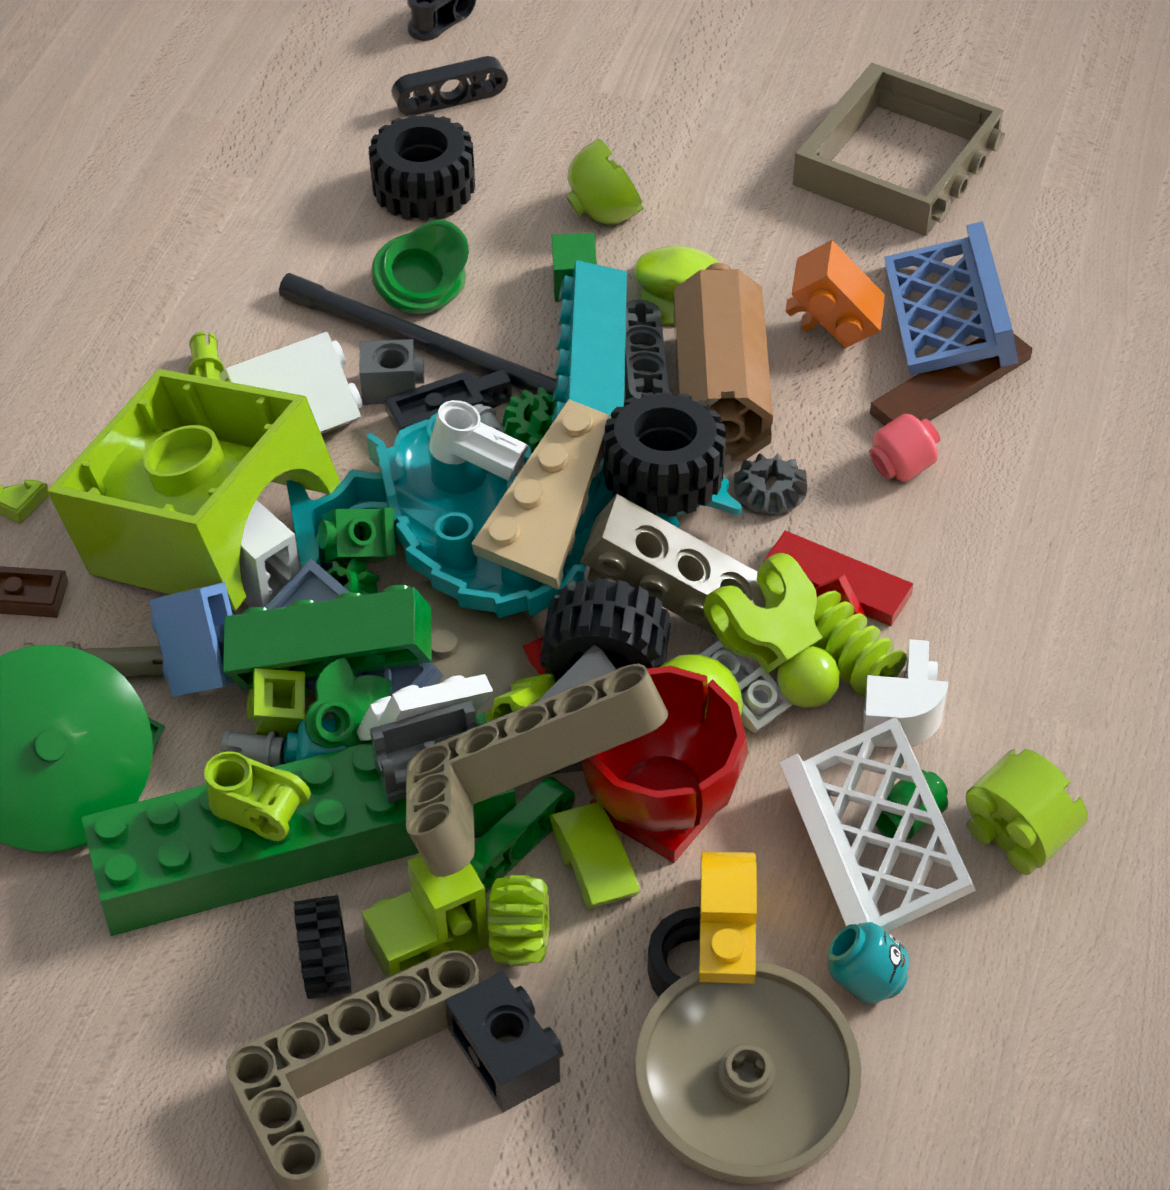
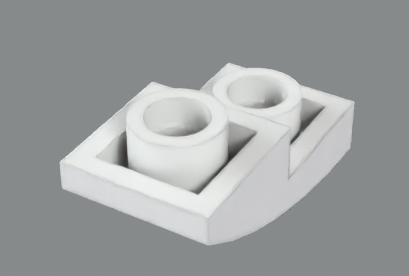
M720 640L699 654L718 660L731 671L739 683L742 695V724L753 733H757L792 707V704L782 695L778 684L769 673L766 674L762 667L754 671L743 656H739L726 649Z

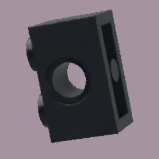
M503 971L445 1001L448 1030L503 1113L560 1082V1058L564 1056V1052L558 1037L550 1027L541 1028L534 1017L535 1008L530 996L522 986L514 988ZM506 1035L518 1037V1039L512 1042H501L497 1040L498 1038Z

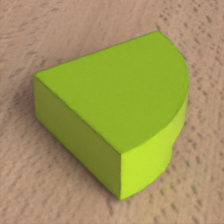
M32 479L24 480V484L11 485L4 488L0 484V515L21 524L49 496L47 484Z

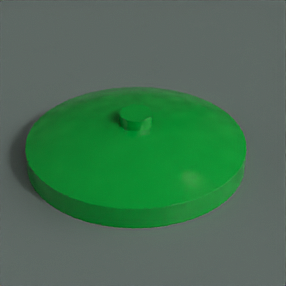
M35 645L5 653L0 656V843L18 850L39 853L61 852L86 845L87 840L81 819L82 816L136 803L145 788L153 754L152 732L146 710L140 697L125 677L110 664L88 652L60 645Z

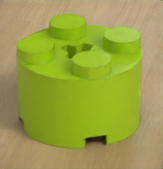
M1015 748L1008 751L967 790L965 797L968 810L972 816L967 821V827L972 835L985 845H989L994 841L1007 852L1006 856L1011 865L1025 875H1030L1036 868L1043 867L1087 823L1088 813L1081 796L1073 802L1066 792L1065 788L1071 782L1064 773L1045 757L1028 749H1024L1018 755L1015 754Z

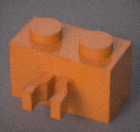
M833 240L797 258L791 293L793 297L787 299L785 312L790 317L798 312H807L802 315L800 326L805 332L813 329L820 322L844 348H847L881 331L885 294Z

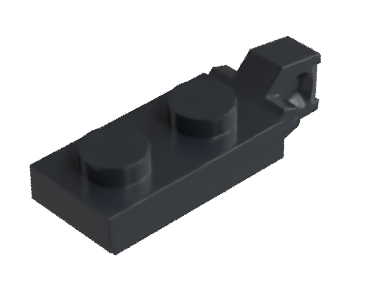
M504 369L482 377L480 375L471 376L468 371L386 397L384 400L385 409L398 434L400 430L410 425L430 419L431 416L438 412L443 403L451 400L463 401L471 406L482 404L492 408L508 402L512 397L511 381Z

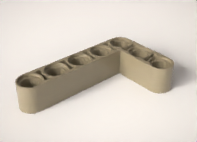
M631 664L431 745L414 755L406 768V829L431 874L436 877L452 875L462 870L472 860L475 853L473 804L639 738L660 727L667 719L668 711L646 667L640 664Z
M454 950L441 953L248 1042L231 1053L227 1059L226 1072L234 1104L277 1190H327L329 1179L322 1146L298 1098L448 1028L445 1001L479 983L476 961L469 954ZM453 983L463 984L462 987L455 989L446 987ZM404 1006L415 1007L407 1012L397 1011V1009ZM354 1029H364V1030H366V1031H364L363 1033L358 1034V1035H347V1034H346V1033H348L349 1031L354 1030ZM305 1052L315 1053V1055L307 1059L295 1058ZM264 1076L259 1082L244 1083L250 1077ZM272 1121H288L285 1125L279 1128L266 1127ZM309 1165L312 1167L303 1174L289 1173L295 1166Z

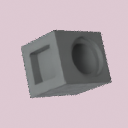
M413 339L360 342L359 375L363 405L385 404L384 400L386 397L414 389L416 384H425L423 357H415Z

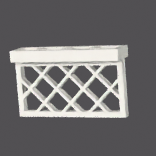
M897 717L805 761L797 753L779 762L846 926L873 922L889 932L976 891ZM894 737L898 747L889 765L869 760L876 745ZM904 761L908 767V770L901 768ZM838 763L852 766L843 787L825 783L821 772ZM864 769L884 775L875 797L854 791ZM896 778L915 783L916 785L908 806L887 801ZM831 796L838 797L835 804L833 803ZM849 801L870 807L860 829L842 824L841 822ZM922 802L924 803L927 812L919 810L922 805ZM882 810L903 816L893 839L872 833ZM914 820L932 824L935 827L927 848L905 842ZM848 837L855 838L853 845H851ZM867 842L888 848L878 871L861 867L858 862ZM941 844L943 845L946 854L938 852L941 847ZM900 852L922 858L912 882L890 875ZM933 862L952 867L958 879L939 889L924 886ZM866 879L874 881L871 888H869ZM885 885L907 891L901 907L881 916L877 902Z

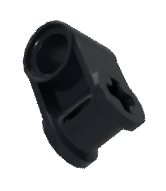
M407 0L408 7L411 8V20L408 22L409 35L418 40H432L439 37L445 30L459 21L465 20L474 10L476 0Z

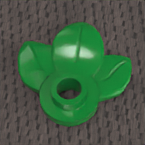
M344 657L331 662L319 674L316 681V701L310 705L305 714L304 725L308 737L316 745L324 748H336L342 745L352 747L371 742V740H360L357 730L369 706L375 701L389 696L392 681L375 675L354 678L350 664ZM326 713L331 714L335 719L336 728L333 732H327L322 727V718Z

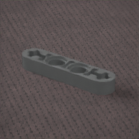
M646 300L626 302V400L632 397L640 399L641 394L652 392L653 395L662 394V391L670 392L661 312L658 306ZM638 321L643 322V325H637ZM636 344L648 345L649 347L637 346ZM640 370H645V371H651V372H653V373H641V372H638V371H640Z

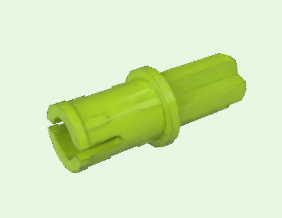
M205 331L195 333L189 340L192 357L188 368L189 374L221 380L219 374L224 370V365L218 358L217 337L209 332V344H206Z

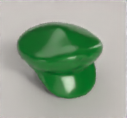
M432 220L410 233L388 241L378 250L372 262L371 278L376 291L386 303L405 313L426 314L441 309L455 299L464 288L466 282L464 267L469 256L467 238L455 224L446 220Z

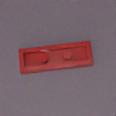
M786 530L765 558L767 559L777 553L789 554L798 562L814 587L845 574L865 615L889 626L893 625L913 591L914 583Z

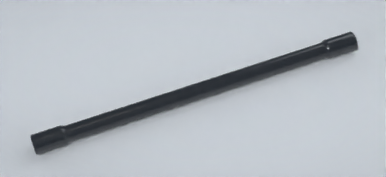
M287 273L280 283L279 295L285 299L310 309H319L395 340L413 339L415 348L483 375L504 369L511 381V386L521 390L526 389L534 395L537 394L538 387H543L548 394L553 395L557 379L327 290L318 283L292 273Z

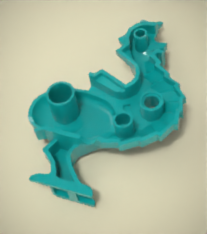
M438 412L428 420H423L400 430L394 440V446L386 448L385 442L369 433L366 436L369 459L379 468V473L352 469L331 495L327 494L317 500H312L300 483L292 480L286 481L301 568L310 559L315 561L325 571L333 564V562H325L324 549H321L318 543L319 523L323 520V514L333 509L393 508L395 541L400 542L405 548L407 564L431 580L432 588L458 599L459 607L495 612L497 618L528 610L530 617H533L549 607L554 595H560L562 588L567 585L576 587V582L587 580L590 567L581 563L580 560L595 518L614 498L613 490H608L605 485V476H603L604 459H602L596 477L592 478L588 491V503L584 514L580 515L575 530L576 539L571 554H567L563 567L564 576L558 590L474 554L471 543L517 475L510 482L468 461L456 465L446 464L434 458L429 450V442ZM528 446L524 458V465L532 454L530 446ZM723 477L721 489L717 495H712V501L706 506L720 509L733 515H741V504L728 494L729 481ZM684 511L677 512V516H679V515H681V514H683V513H685V512H684ZM657 513L656 516L680 528L677 516L667 517L664 513ZM355 525L354 535L360 540L359 525Z

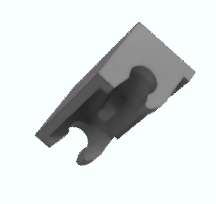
M471 700L370 728L374 764L389 803L406 799V768L414 755L431 745L477 727L476 712Z

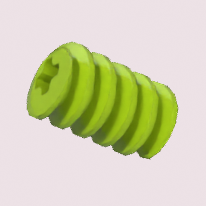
M836 591L826 592L817 597V608L814 614L815 625L823 638L812 646L826 650L837 664L840 679L850 684L855 693L865 696L868 675L897 677L906 664L907 655L900 649L893 651L894 643L891 639L887 637L879 639L881 635L879 628L874 625L866 627L867 618L863 614L853 615L854 606L847 601L840 603V593Z

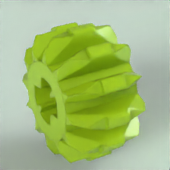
M510 875V877L497 878L492 885V892L489 895L490 905L488 910L489 946L493 959L497 963H508L509 966H528L530 963H542L547 955V947L549 946L550 911L548 886L543 879L532 878L529 875Z

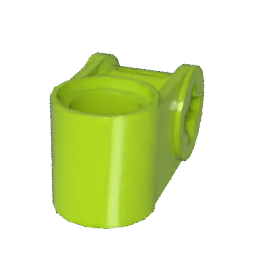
M221 752L213 756L204 768L208 804L212 813L220 819L243 826L269 840L281 841L287 836L290 828L288 822L298 806L305 805L311 796L309 787L295 774L282 769L272 768L237 752Z

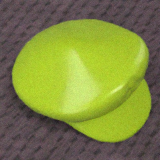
M665 246L646 252L638 258L634 267V276L641 285V299L652 302L659 307L662 325L674 326V289L699 270H706L709 265L719 262L710 254L689 246Z

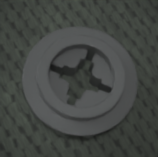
M759 453L755 461L743 460L740 470L735 472L734 491L740 502L754 511L765 514H779L796 508L805 499L808 490L806 470L798 469L796 459L783 461L779 453L773 459H767ZM769 476H776L777 481H775L774 486H771L770 491H767L765 481H767Z

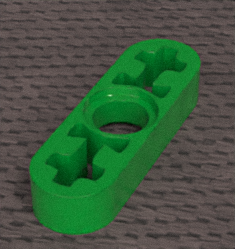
M553 777L544 779L475 843V853L470 864L484 885L485 894L492 889V885L497 878H503L553 831L549 817L551 814L572 808L575 794L572 790Z

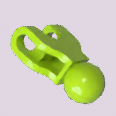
M785 553L774 554L765 559L758 569L756 580L766 601L765 608L755 606L738 587L731 585L717 588L707 595L704 601V613L722 645L739 656L751 657L758 661L766 674L778 667V686L782 695L792 705L805 709L816 708L826 704L834 696L839 688L840 679L837 664L826 650L812 646L823 638L814 621V614L817 608L816 589L792 556Z

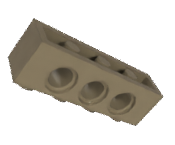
M616 494L595 518L580 562L598 571L604 577L611 578L616 582L618 580L628 582L631 587H641L647 590L648 596L657 597L662 602V607L681 616L685 621L695 624L717 636L705 616L703 607L707 595L723 586L731 585L738 587L755 606L765 608L766 601L756 580V570L624 497Z

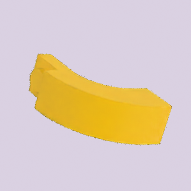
M701 851L699 982L755 984L756 854L749 852Z

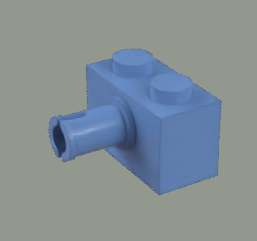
M225 582L149 600L152 610L151 624L154 632L158 635L164 660L163 674L169 683L172 697L221 688L235 683L223 672L225 616L235 615L232 614Z

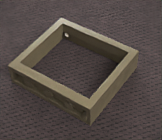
M871 63L795 152L793 185L927 236L937 222L942 223L945 220L954 199L962 198L971 177L982 172L991 151L997 152L1005 136V133L1001 132L1004 110ZM877 106L970 140L927 196L832 161Z

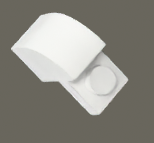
M909 639L905 678L867 676L863 732L897 717L910 746H915L929 739L938 730L943 719L948 682L937 681L938 662L929 661V641ZM894 737L875 747L897 748L898 745Z

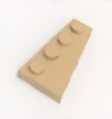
M572 400L567 401L471 543L475 555L559 590L564 576L563 567L567 554H571L576 539L575 530L580 515L584 514L588 503L589 487L592 478L597 475L604 454L605 424L607 419H611L610 415Z

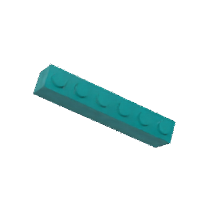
M576 260L572 276L564 275L559 293V301H562L557 321L560 329L556 350H559L554 375L558 377L553 393V402H556L552 423L568 400L575 401L610 416L616 407H624L627 271Z

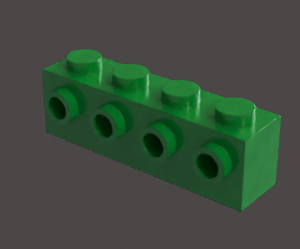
M393 585L379 593L363 595L348 592L338 595L333 600L320 602L297 600L290 603L288 607L275 609L251 607L245 609L243 614L225 616L223 672L243 690L253 688L254 668L304 671L305 681L317 679L323 668L343 657L350 664L353 674L432 662L431 606L415 587Z

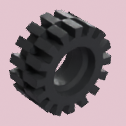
M338 895L294 901L299 959L301 961V972L307 999L351 993L347 944Z

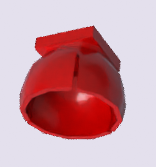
M673 666L649 668L647 671L668 711L665 722L656 730L584 759L581 762L589 792L594 797L590 804L599 802L614 828L675 863L715 814L729 804L747 759L748 747L738 703L713 679L708 683L706 675ZM708 692H709V702H708V707H707V712H706V717H705L706 702H707V696H708Z

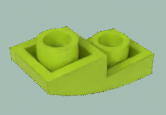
M599 802L550 815L549 818L565 866L572 864L587 910L632 898L641 892L622 842Z

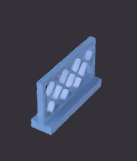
M983 221L966 225L968 233L966 238L884 257L910 376L998 356L1001 367L1019 363L1011 321ZM963 254V257L954 266L942 263L945 258ZM910 266L919 267L911 276L896 271L897 269ZM931 272L943 276L936 284L924 281ZM956 280L968 284L960 293L948 289ZM913 290L925 294L917 303L905 299ZM937 299L950 302L943 311L930 308ZM962 307L976 311L968 320L955 316ZM919 317L932 321L924 330L911 326ZM944 326L957 330L949 339L936 335ZM969 335L986 341L971 346L961 344ZM925 345L939 349L935 354L915 357Z

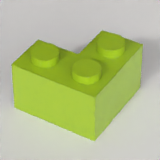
M419 853L416 857L407 860L410 891L395 898H384L375 903L370 909L362 912L366 942L386 979L447 951H462L471 955L489 947L485 887L470 863L452 875L436 877L431 874Z

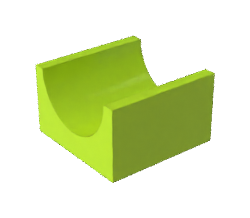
M158 369L49 487L47 493L89 575L167 594L225 582L231 609L236 610L247 597L240 573L242 536L250 511L264 488L270 482L287 485L286 481L292 480L300 483L306 490L331 495L341 482L306 396Z

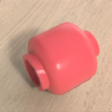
M905 413L875 432L872 437L873 448L869 450V454L878 471L886 479L895 478L900 482H907L936 463L938 460L936 444L940 442V436L928 419L924 418L920 421L915 416Z

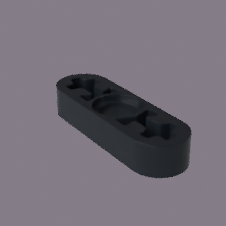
M484 56L404 75L393 84L391 93L400 112L405 115H418L496 96L505 89L508 76L497 58ZM452 79L459 80V84L454 90L449 92L440 91L445 82ZM414 91L413 97L410 98V93Z

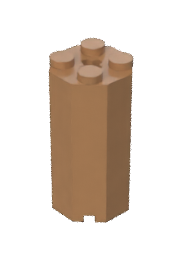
M714 263L709 265L706 270H699L674 289L678 396L683 393L692 396V400L695 402L702 400L709 405V411H716L721 417L720 423L724 424L726 429L725 455H731V461H743L769 445L772 439L773 409L763 292L759 284L740 270L731 269L724 263Z

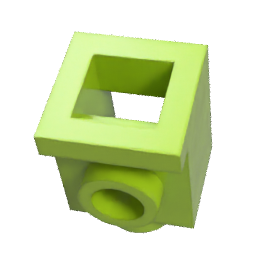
M254 668L253 690L248 692L246 715L247 720H254L255 734L268 736L270 731L278 732L280 737H286L287 732L296 733L298 724L301 720L305 719L304 671Z

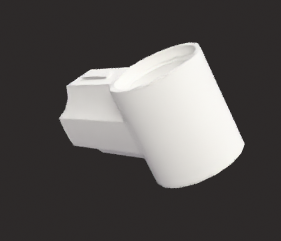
M451 400L443 403L438 410L429 442V450L434 458L446 464L456 465L468 461L511 482L525 458L528 445L481 423L479 412L466 402Z

